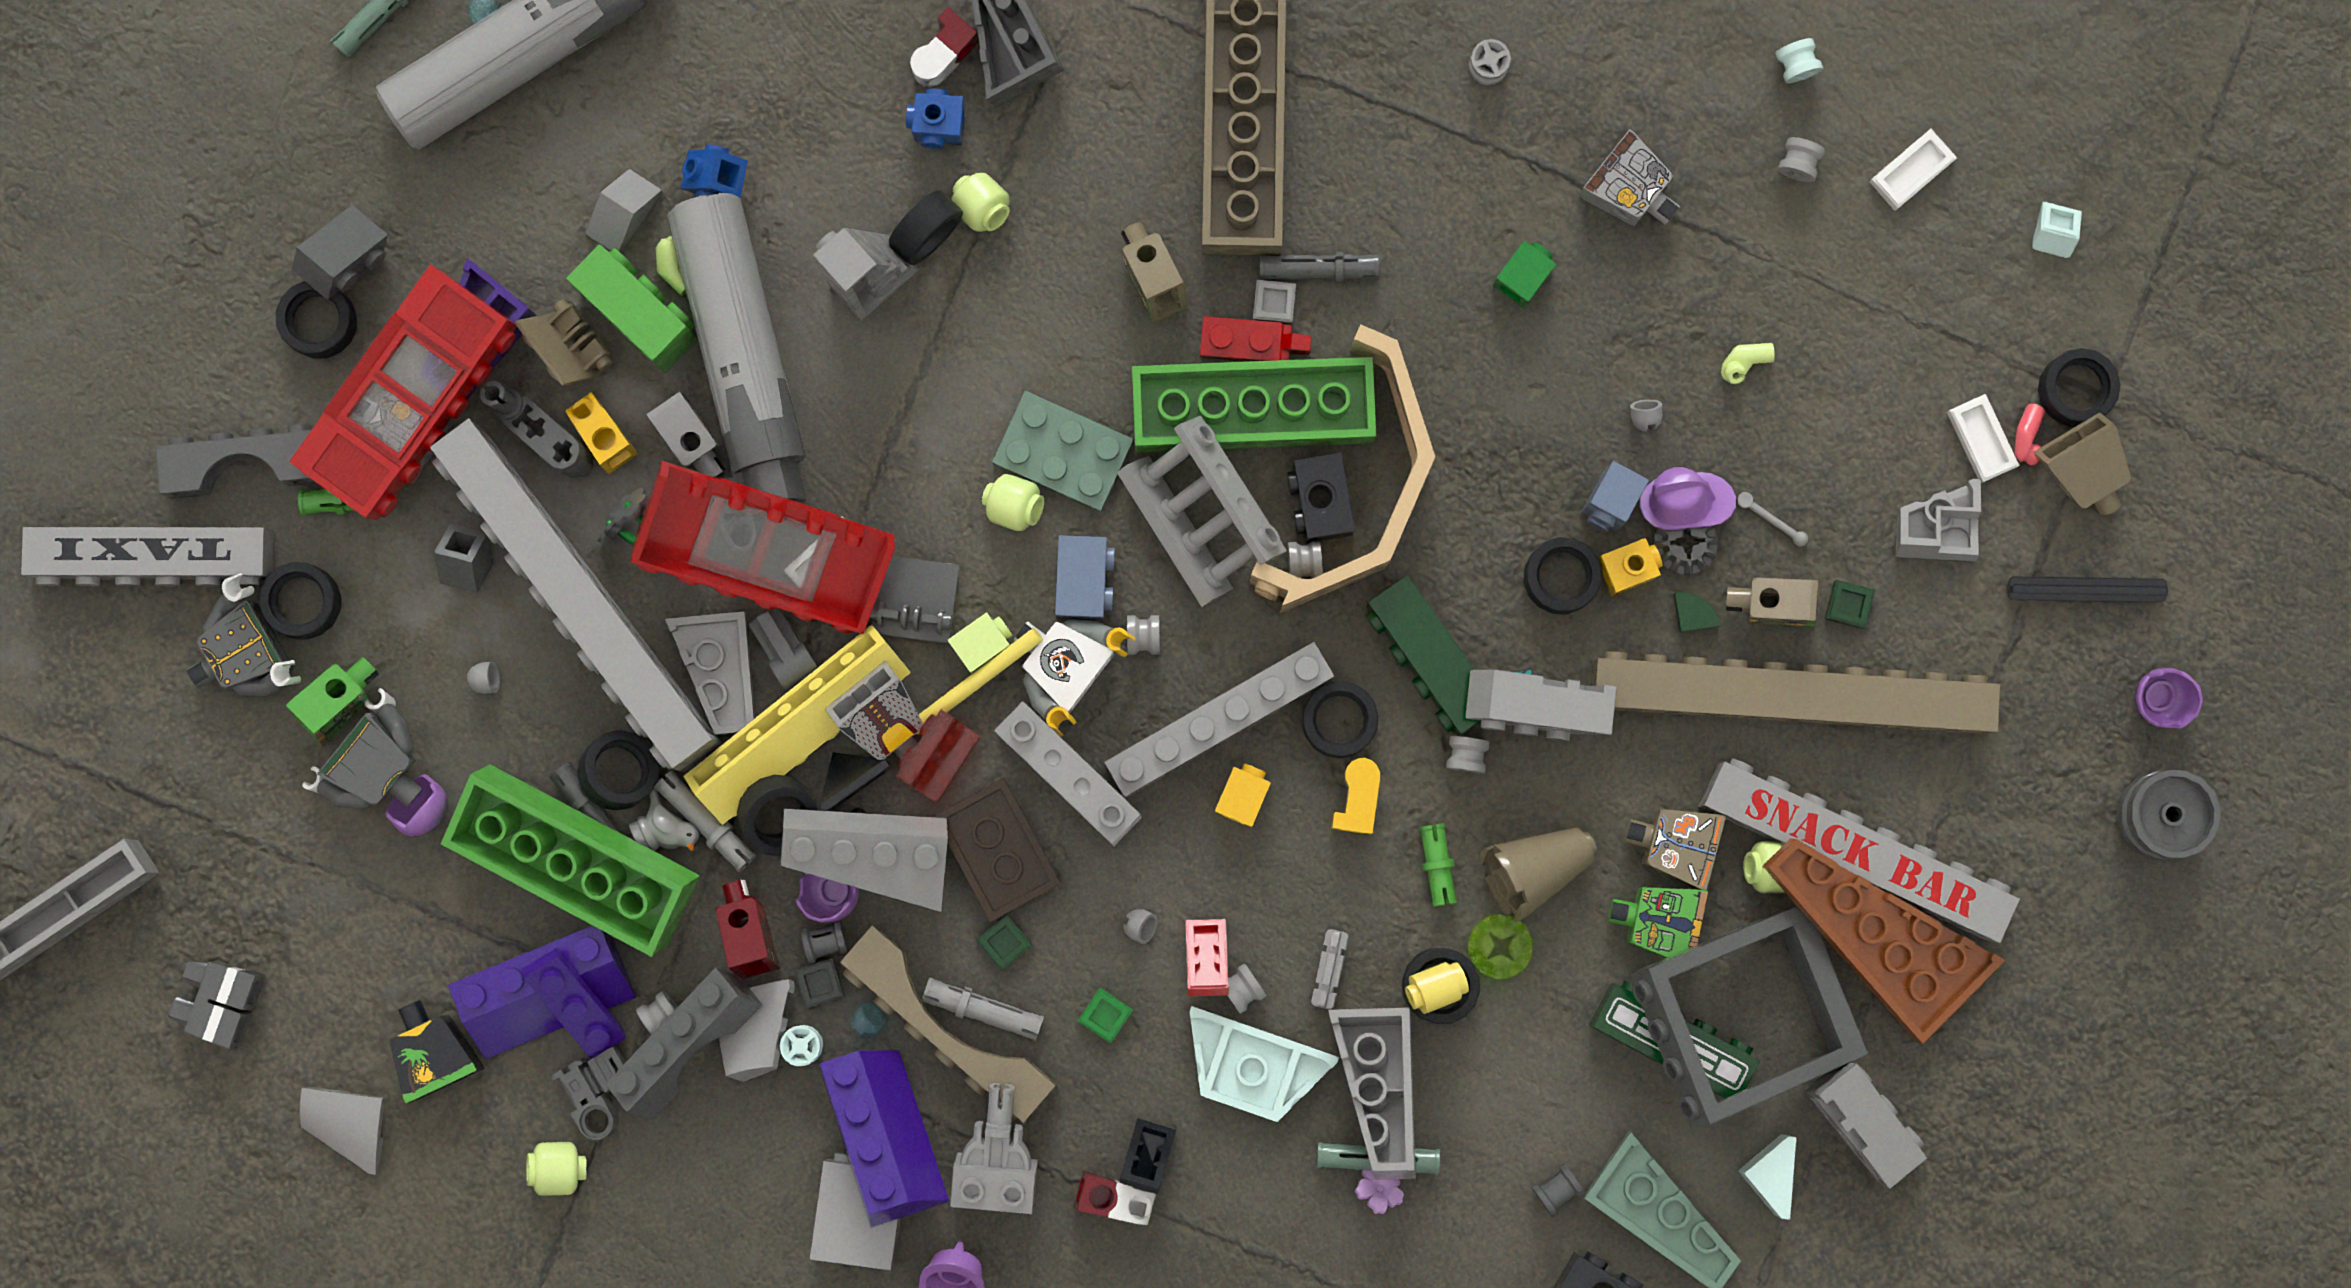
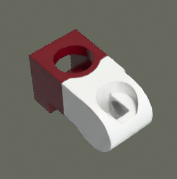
M949 7L937 18L939 27L942 30L928 45L919 47L911 56L910 64L914 78L925 87H934L942 83L979 43L978 33Z
M1083 1171L1074 1207L1080 1212L1148 1225L1156 1194L1121 1184L1118 1180Z

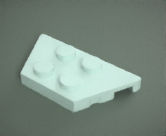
M1191 1006L1190 1018L1200 1095L1278 1122L1338 1062L1339 1057Z

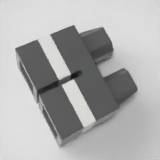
M188 961L182 976V982L199 987L195 1001L176 997L168 1017L184 1025V1032L227 1049L240 1048L252 1013L244 1010L254 1009L266 975L233 967L223 962L204 963Z

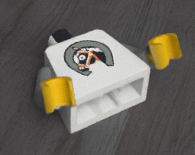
M1069 619L1063 624L1055 622L1048 633L1044 634L1030 622H1026L1014 638V641L1018 640L1032 628H1035L1043 638L1042 642L1028 651L1031 655L1022 666L1026 671L1023 684L1032 707L1060 737L1063 734L1058 729L1059 724L1064 720H1070L1073 725L1076 724V720L1070 713L1112 659L1114 652L1122 657L1128 655L1127 652L1120 649V645L1127 638L1133 641L1136 638L1123 628H1112L1098 621Z

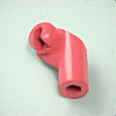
M2028 404L2017 426L2014 447L2016 459L2020 463L2025 461L2031 466L2036 465L2039 461L2033 452L2041 448V446L2033 444V441L2046 413L2045 409L2037 404Z

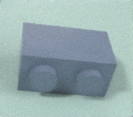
M1613 461L1603 471L1581 514L1588 517L1586 522L1595 529L1608 533L1609 529L1616 532L1627 522L1649 480Z
M1059 535L1056 619L1104 621L1105 611H1112L1113 587H1106V571L1114 572L1115 548L1107 547V537Z

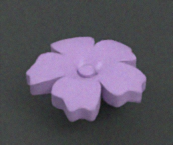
M1363 1170L1361 1172L1364 1179L1359 1181L1355 1193L1360 1200L1369 1199L1367 1205L1373 1209L1374 1214H1384L1388 1206L1393 1208L1395 1205H1400L1403 1202L1404 1193L1397 1188L1401 1184L1399 1179L1375 1180L1372 1170Z

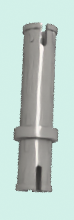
M673 770L665 775L666 779L661 778L654 789L657 792L659 791L697 828L698 832L707 839L706 845L711 850L716 848L738 873L746 868L745 864L749 865L756 858L757 854L752 852L732 832L734 827L728 821L722 825L695 794L675 775L676 773Z
M929 978L921 1002L954 1012L955 1017L960 1019L963 1016L976 1019L1036 1041L1044 1016L1029 1013L1005 1003L973 993V989L966 986L964 989L934 978Z

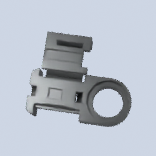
M618 1045L612 1046L589 1061L584 1058L574 1061L568 1067L554 1073L551 1077L552 1082L560 1080L576 1108L575 1111L570 1113L580 1132L591 1140H601L610 1136L617 1129L619 1123L618 1113L607 1095V1092L610 1090L605 1085L617 1072L611 1058L618 1069L627 1061ZM588 1063L589 1066L583 1068L582 1065ZM604 1091L605 1094L600 1096L598 1095L599 1093ZM594 1109L602 1110L608 1117V1126L603 1132L594 1131L588 1123L589 1114Z

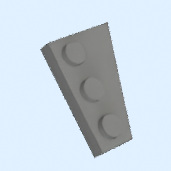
M742 611L665 619L714 734L727 735L738 733L755 719L747 613Z

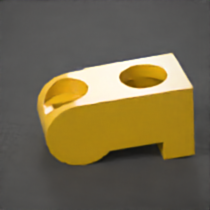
M592 392L565 410L599 465L608 474L638 454L614 419L611 418Z
M1358 758L1352 761L1345 769L1344 782L1348 788L1344 813H1333L1331 829L1371 835L1373 833L1380 770L1372 760Z

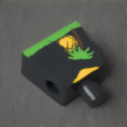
M421 1000L398 1010L407 1032L390 1039V1047L405 1103L420 1100L485 1069L449 1015H442L430 1020Z

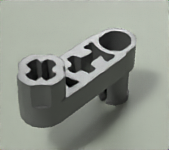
M490 381L485 384L491 389V392L484 388L481 389V401L485 405L492 407L494 413L503 420V424L551 466L570 478L585 477L591 472L594 466L592 461L593 454L590 449L533 400L512 388H505L497 381ZM530 418L542 426L545 431L542 437H539L530 426L525 424Z

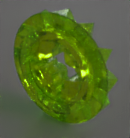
M1498 914L1486 917L1474 927L1469 937L1468 951L1471 961L1481 973L1491 978L1507 979L1522 972L1532 958L1533 940L1523 923L1520 921L1514 922V917ZM1490 932L1501 940L1510 937L1512 934L1515 936L1508 945L1512 960L1502 954L1492 956L1490 959L1487 958L1494 948V944L1491 941L1492 938L1488 935Z

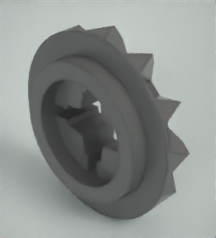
M1713 526L1686 529L1690 538L1702 540V542L1691 547L1689 559H1687V553H1685L1682 546L1670 545V542H1674L1682 537L1684 529L1662 530L1657 528L1654 536V545L1660 554L1662 564L1672 572L1684 575L1700 572L1716 556L1719 539Z

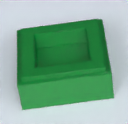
M1100 987L1078 1019V1022L1109 1043H1112L1133 1009Z

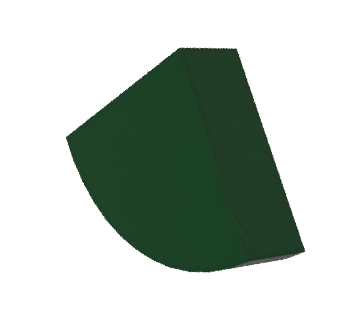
M1676 592L1673 594L1679 633L1721 626L1716 611L1706 600L1686 592Z

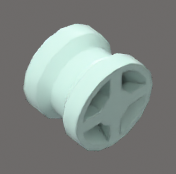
M1812 38L1793 42L1776 51L1775 54L1778 61L1782 62L1785 67L1783 76L1786 83L1804 80L1824 69L1821 61L1815 58L1813 51L1816 46Z
M800 1025L792 1027L781 1038V1054L791 1065L805 1066L811 1064L822 1054L823 1038L819 1031L812 1026Z

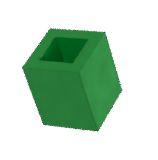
M1524 240L1496 277L1492 286L1524 309L1556 266V263L1551 260L1553 255L1542 245L1536 242L1530 245Z

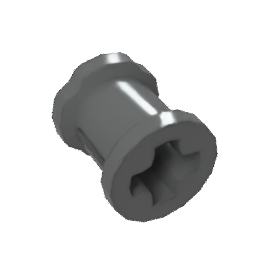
M841 920L835 921L831 926L811 931L808 928L801 929L803 947L809 964L815 963L818 957L838 952L846 955L849 952L847 937Z
M1565 1164L1559 1167V1173L1541 1186L1535 1184L1531 1187L1552 1217L1558 1214L1557 1209L1573 1197L1576 1195L1582 1197L1586 1194Z

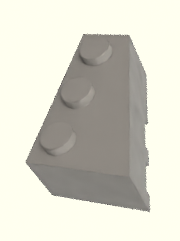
M1501 670L1470 671L1465 718L1481 721V728L1505 731V725L1514 726V734L1538 736V730L1546 731V739L1570 741V734L1612 735L1617 686L1580 685V681L1566 680V682L1544 679V676Z
M1847 1063L1825 1073L1804 1092L1882 1187L1891 1189L1927 1159L1920 1149L1924 1146V1143L1909 1126L1904 1128L1895 1116L1898 1114L1895 1107L1884 1095L1878 1093L1865 1070L1857 1063Z

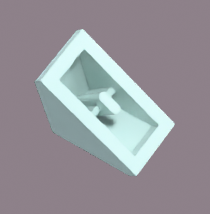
M1785 1134L1779 1135L1741 1167L1738 1172L1775 1216L1782 1219H1790L1796 1137Z

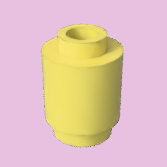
M1444 962L1409 976V986L1405 987V992L1411 1007L1414 1010L1419 1008L1423 1014H1427L1461 1000L1462 995L1469 992V986L1466 976L1457 962L1450 965Z

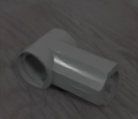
M776 607V609L768 610L749 623L771 660L768 663L786 692L790 691L819 667L803 641L800 642L792 626L780 608Z

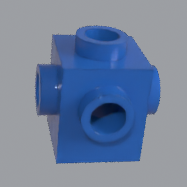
M935 88L926 89L925 94L915 93L914 105H908L906 112V128L912 129L914 140L921 142V146L932 149L944 148L945 144L962 145L965 117L963 97L949 96L948 91Z
M708 144L705 146V150H688L687 159L683 164V179L680 189L694 193L695 197L731 193L740 198L748 160L729 154L727 148Z

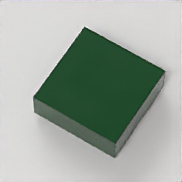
M1835 580L1825 620L1865 629L1875 589Z
M1008 914L976 939L1001 971L1033 946Z

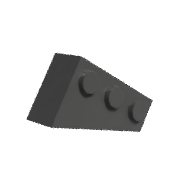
M972 0L975 26H977L980 44V60L983 64L986 84V100L993 106L998 107L1064 71L1029 0Z

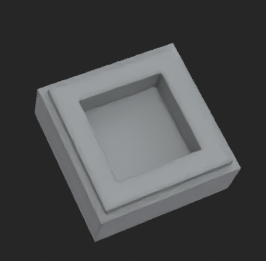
M1257 280L1253 320L1292 325L1296 283Z

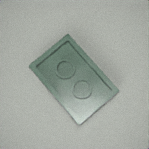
M1025 391L992 463L997 467L1101 513L1118 477L1117 472L1122 468L1134 439Z

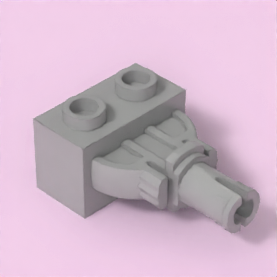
M992 1083L988 1087L989 1100L985 1138L982 1137L983 1121H977L974 1124L973 1138L966 1144L963 1152L957 1153L953 1167L950 1207L1032 1214L1038 1160L1031 1159L1028 1148L1022 1141V1125H1015L1014 1140H1011L1015 1086L1004 1084L1001 1103L999 1101L1001 1083Z

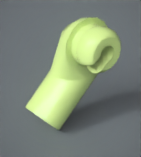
M669 236L666 239H661L656 246L657 273L681 296H684L686 291L672 236Z
M1773 343L1745 344L1734 347L1722 363L1721 374L1724 380L1731 384H1740L1746 378L1745 375L1753 364L1773 363Z

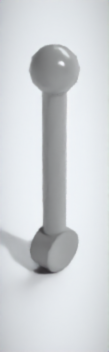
M1743 492L1737 497L1736 503L1740 508H1750L1793 538L1796 546L1803 547L1808 543L1809 538L1805 532L1795 531L1753 502V497L1750 493Z

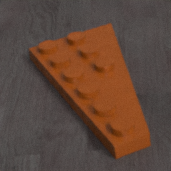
M1790 838L1762 866L1917 1043L1924 1044L2005 961V959L1981 948L1972 940L1943 926L1941 922L1891 893H1886L1874 886L1872 882L1860 875H1855L1834 860L1797 839Z

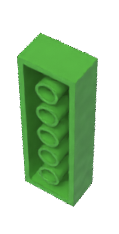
M1373 357L1132 366L1136 453L1170 451L1181 442L1174 428L1198 416H1201L1205 423L1211 427L1215 434V439L1222 449L1374 443L1376 438Z
M491 764L470 774L441 842V845L651 957L669 945L700 875Z

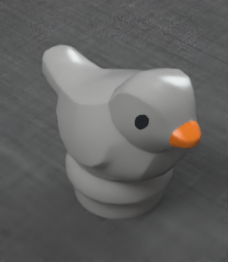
M653 789L650 793L651 803L647 815L639 816L637 821L629 824L634 840L653 851H656L660 846L668 850L677 849L681 846L693 851L694 845L699 839L697 828L689 822L682 821L661 804L659 793Z

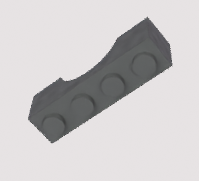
M292 425L287 427L288 432L273 434L272 429H254L248 431V437L233 438L232 433H215L208 435V441L193 442L191 437L171 438L168 440L169 445L156 446L159 494L170 499L211 495L219 475L230 465L246 459L265 461L273 469L278 480L288 486L317 484L289 462L312 430V425Z
M715 967L605 1085L627 1113L654 1120L680 1092L677 1086V1079L688 1059L710 1041L724 1035L735 1034L762 1006V1003L739 976Z

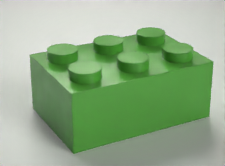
M599 244L566 279L665 374L698 341L690 331L694 324L673 302L666 307L663 304L666 298L646 276L642 275L637 280L634 276L638 271L615 247L608 252Z

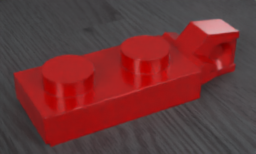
M1203 316L1200 358L1244 362L1289 360V354H1310L1311 335L1291 333L1292 325H1282L1280 322Z

